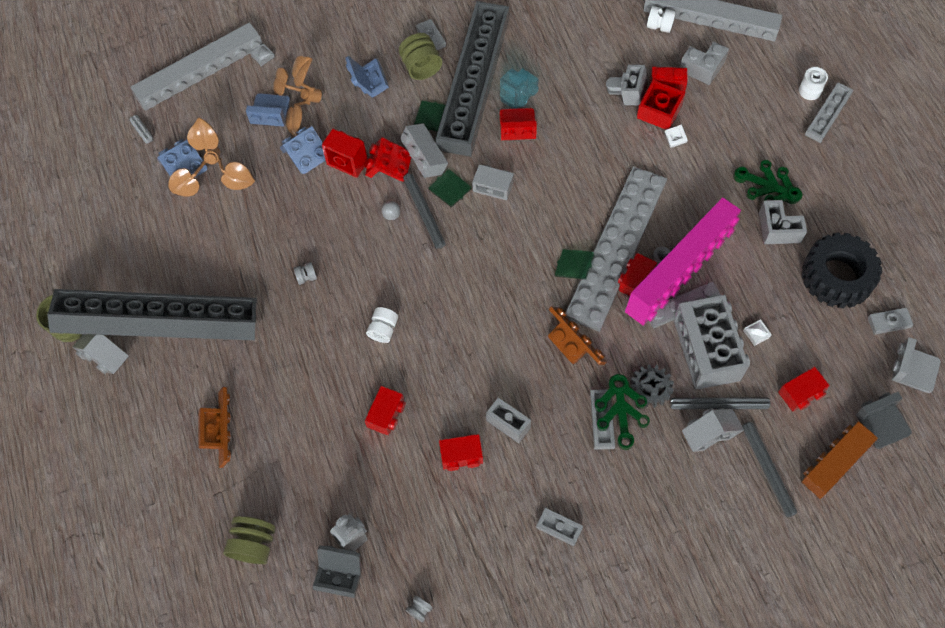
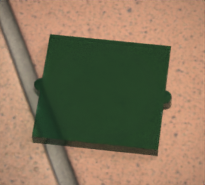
M421 101L414 125L424 124L428 131H438L446 105L438 104L437 102Z
M450 169L441 177H437V180L429 187L432 193L451 208L459 200H463V197L472 189L470 185Z
M563 249L560 260L557 261L558 266L555 277L586 280L589 270L592 268L591 263L594 252Z

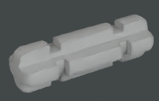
M138 115L130 117L131 124L143 138L144 142L147 144L152 142L154 138Z

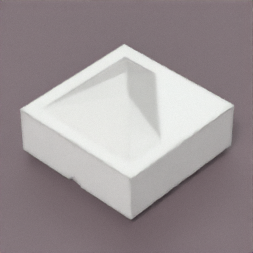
M682 124L664 131L670 148L687 143L688 141Z
M761 319L745 327L743 330L754 346L767 340L772 335Z

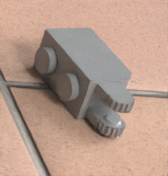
M350 514L340 517L330 531L335 541L343 550L351 549L355 551L368 540L365 535L367 532L365 525L358 517L354 519Z

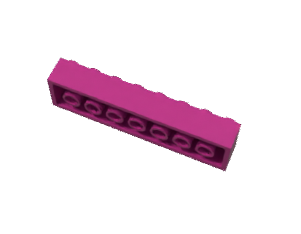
M722 197L633 290L625 313L643 326L647 321H653L659 308L664 309L669 302L668 299L671 296L675 297L680 291V286L682 284L686 285L692 277L691 274L693 272L697 273L703 265L702 262L704 260L708 261L712 257L713 250L715 248L719 249L726 237H731L735 231L734 227L740 220L738 216L741 209Z

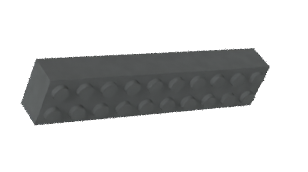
M476 1L436 137V144L442 152L472 157L509 22V6Z
M54 289L48 311L50 333L255 340L257 298Z

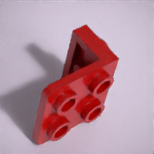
M501 109V140L536 139L537 121H535L534 109Z
M381 137L375 144L373 143L370 146V157L365 164V168H367L365 176L372 178L380 171L403 182V177L409 170L411 156L406 148Z

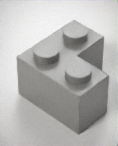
M713 42L708 51L704 53L690 46L682 57L680 68H687V75L710 86L724 65L729 48Z
M782 200L763 201L759 217L764 244L802 243L807 233L804 216H785Z
M83 334L73 346L77 350L75 354L78 357L89 362L93 360L98 364L96 368L104 374L107 372L114 374L129 357L104 335Z
M724 408L706 410L702 413L703 416L701 418L691 420L687 423L688 426L682 430L693 452L704 451L718 441L730 440L744 431L733 409Z

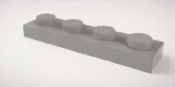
M837 83L807 129L805 136L821 143L853 93V89Z
M711 282L670 299L664 309L659 308L656 317L650 324L654 329L673 321L679 303L721 296L715 284Z

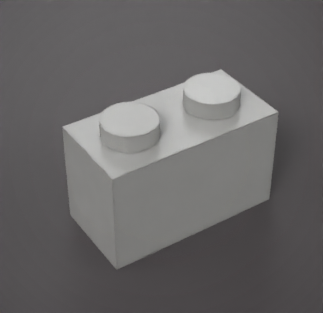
M479 164L472 182L473 192L507 201L513 186L514 173Z
M497 398L486 412V421L517 443H520L531 428V420L500 398Z

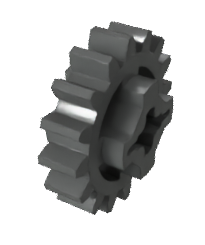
M648 364L647 369L641 366L639 372H634V377L630 381L633 384L630 388L647 398L646 407H648L649 403H652L654 408L658 402L660 405H664L665 400L669 401L670 394L674 390L672 388L674 381H669L671 374L665 375L666 369L663 368L660 371L658 370V365L655 368H651V365ZM646 376L645 380H641V382H639L641 378ZM663 390H665L661 395L658 396V392H662Z

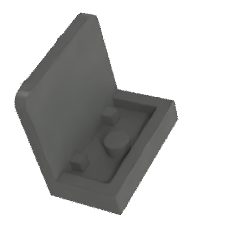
M888 392L878 398L879 400L875 402L869 400L861 405L862 408L856 414L859 422L878 437L873 443L877 449L886 447L912 434L910 427L896 407L903 399L899 392L893 394Z
M320 545L317 550L319 568L313 583V590L355 598L361 579L360 554L351 549L343 550L330 545Z

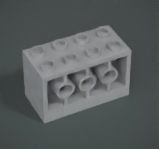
M725 295L679 303L674 317V324L695 390L739 382L750 365L749 357L743 350V339L737 332V321L733 319L731 314V303L727 301Z

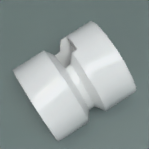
M652 6L647 28L654 30L660 28V31L670 33L676 11L669 9L663 11L660 7Z
M811 67L806 70L799 87V93L804 99L815 100L820 97L828 79L826 71L819 67Z
M375 308L372 316L373 322L369 324L366 332L367 336L378 342H390L393 334L392 328L397 323L398 315L387 308Z

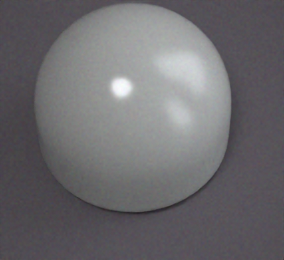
M394 201L384 203L382 206L383 217L387 220L398 218L400 215L399 205Z

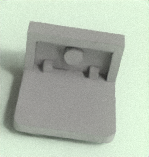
M909 337L904 343H900L897 354L899 355L892 368V371H894L892 381L931 393L934 389L941 361L935 356L915 350L917 340Z

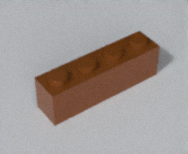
M859 421L854 427L850 424L842 432L844 437L841 440L836 438L829 446L832 450L828 454L824 451L816 459L819 463L815 468L811 465L803 473L806 477L801 483L819 499L827 494L878 439Z

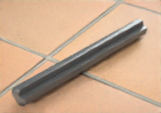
M407 173L403 180L435 248L442 249L446 243L413 174Z
M768 397L671 398L670 400L671 409H769L771 404Z
M752 422L742 425L744 433L785 516L792 517L796 515L797 510Z

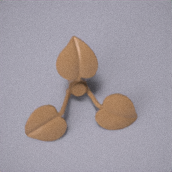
M298 56L293 64L292 75L297 87L286 84L288 73L284 68L277 69L273 85L275 95L282 96L286 87L301 92V98L304 99L303 102L295 103L294 107H290L287 112L286 126L288 131L295 137L298 135L296 132L299 131L302 120L300 105H310V102L319 103L322 97L320 89L303 83L313 59L304 56Z
M199 117L190 128L187 140L194 149H205L204 160L192 175L186 168L174 171L168 185L170 191L174 194L185 197L193 196L198 192L200 186L199 181L194 177L206 163L216 164L217 162L221 172L224 173L221 181L229 189H245L251 186L255 179L249 169L240 162H230L226 165L225 169L223 168L222 159L219 158L221 151L217 147L219 143L218 135L208 122Z

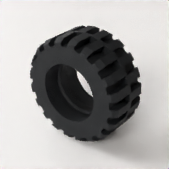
M833 233L832 236L825 235L822 239H818L813 247H811L802 265V278L805 279L803 283L806 288L810 289L809 293L812 296L818 297L817 300L822 303L824 301L830 307L837 305V308H845L847 305L851 308L863 303L878 285L882 274L881 259L876 256L878 253L874 248L870 247V243L860 240L861 237L859 236L853 237L849 233H844L843 235ZM837 260L848 264L854 270L857 280L845 281L838 279L830 273L826 262Z

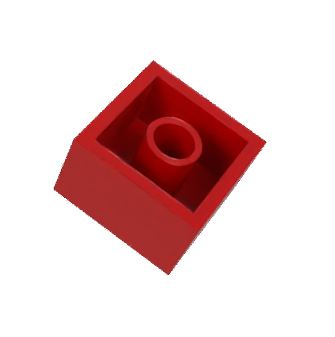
M653 80L639 105L637 119L665 130L671 128L683 105L686 92Z
M332 128L322 143L327 165L358 178L367 162L365 145L360 138L351 137L343 131H337Z

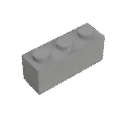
M425 125L406 126L400 139L423 177L442 175L448 162Z

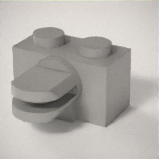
M628 65L626 73H623L622 77H610L606 81L608 93L610 95H622L624 105L639 106L648 80L645 65Z

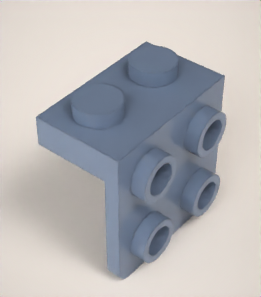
M350 56L345 58L347 62L346 68L352 76V83L354 86L360 87L364 94H368L373 98L389 88L378 59L375 58L362 67Z
M257 94L254 105L247 106L246 108L250 124L284 127L290 98L280 95Z
M312 126L308 129L306 127L296 132L298 135L294 138L289 136L282 141L283 145L280 147L283 154L287 152L301 174L309 172L325 161L322 148L323 142Z
M181 139L174 144V148L170 150L166 148L158 153L157 160L160 165H163L170 177L174 171L180 168L188 169L192 175L203 162L196 149L188 143V140L184 141ZM204 165L195 177L204 173L207 170V166Z

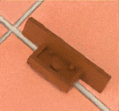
M553 306L549 308L550 312L560 323L548 337L572 364H576L587 352L599 365L607 363L604 359L605 355L598 348L595 349L591 345L592 341L588 336L582 335L578 331L580 328L575 322L569 321L565 317L567 313L562 308Z
M222 387L218 393V409H199L198 448L219 449V468H224L231 458V451L228 450L230 431H227V424L230 422V412H227L230 394L227 393V387Z

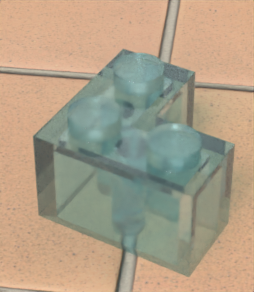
M511 68L500 79V101L512 109L525 106L528 99L538 92L539 79L523 68L519 72Z

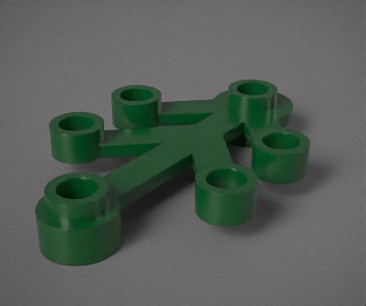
M763 160L759 166L767 180L749 173L746 167H738L735 170L733 178L736 182L744 183L748 180L763 186V188L759 189L754 187L748 189L746 197L750 200L766 195L764 201H767V199L782 200L789 204H795L802 199V191L792 185L788 177L789 170L786 167H780L776 173L777 177L782 180L784 187L779 185L770 169L772 163L769 160ZM777 192V193H780L781 195L774 196V195H771L770 193Z
M616 374L610 378L607 392L595 401V409L598 412H603L606 410L607 402L616 394L617 402L603 418L598 419L597 428L600 431H606L609 423L618 413L620 435L617 444L622 450H629L634 445V437L628 430L627 414L637 421V425L640 428L648 427L650 419L647 415H642L625 401L624 394L635 401V406L638 409L646 407L647 398L631 389L629 381L624 375ZM620 382L622 386L616 387L615 383ZM641 399L645 403L643 405H640L637 401ZM601 402L604 404V407L599 408L597 404ZM640 419H646L647 423L641 424ZM605 422L607 425L606 427H601L599 423ZM622 440H628L629 445H623Z

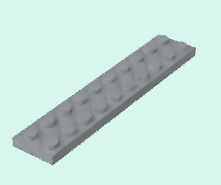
M633 166L566 311L567 315L565 317L568 320L596 331H601L619 290L620 284L618 280L621 274H626L628 270L626 268L630 258L633 259L667 182V178Z

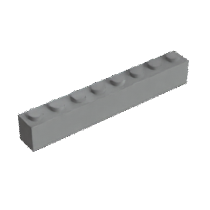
M645 0L644 12L650 13L652 6L662 8L663 11L666 9L676 11L674 19L770 41L776 40L783 16L719 0Z
M249 22L130 88L135 98L146 111L250 54V52L262 45L260 35Z

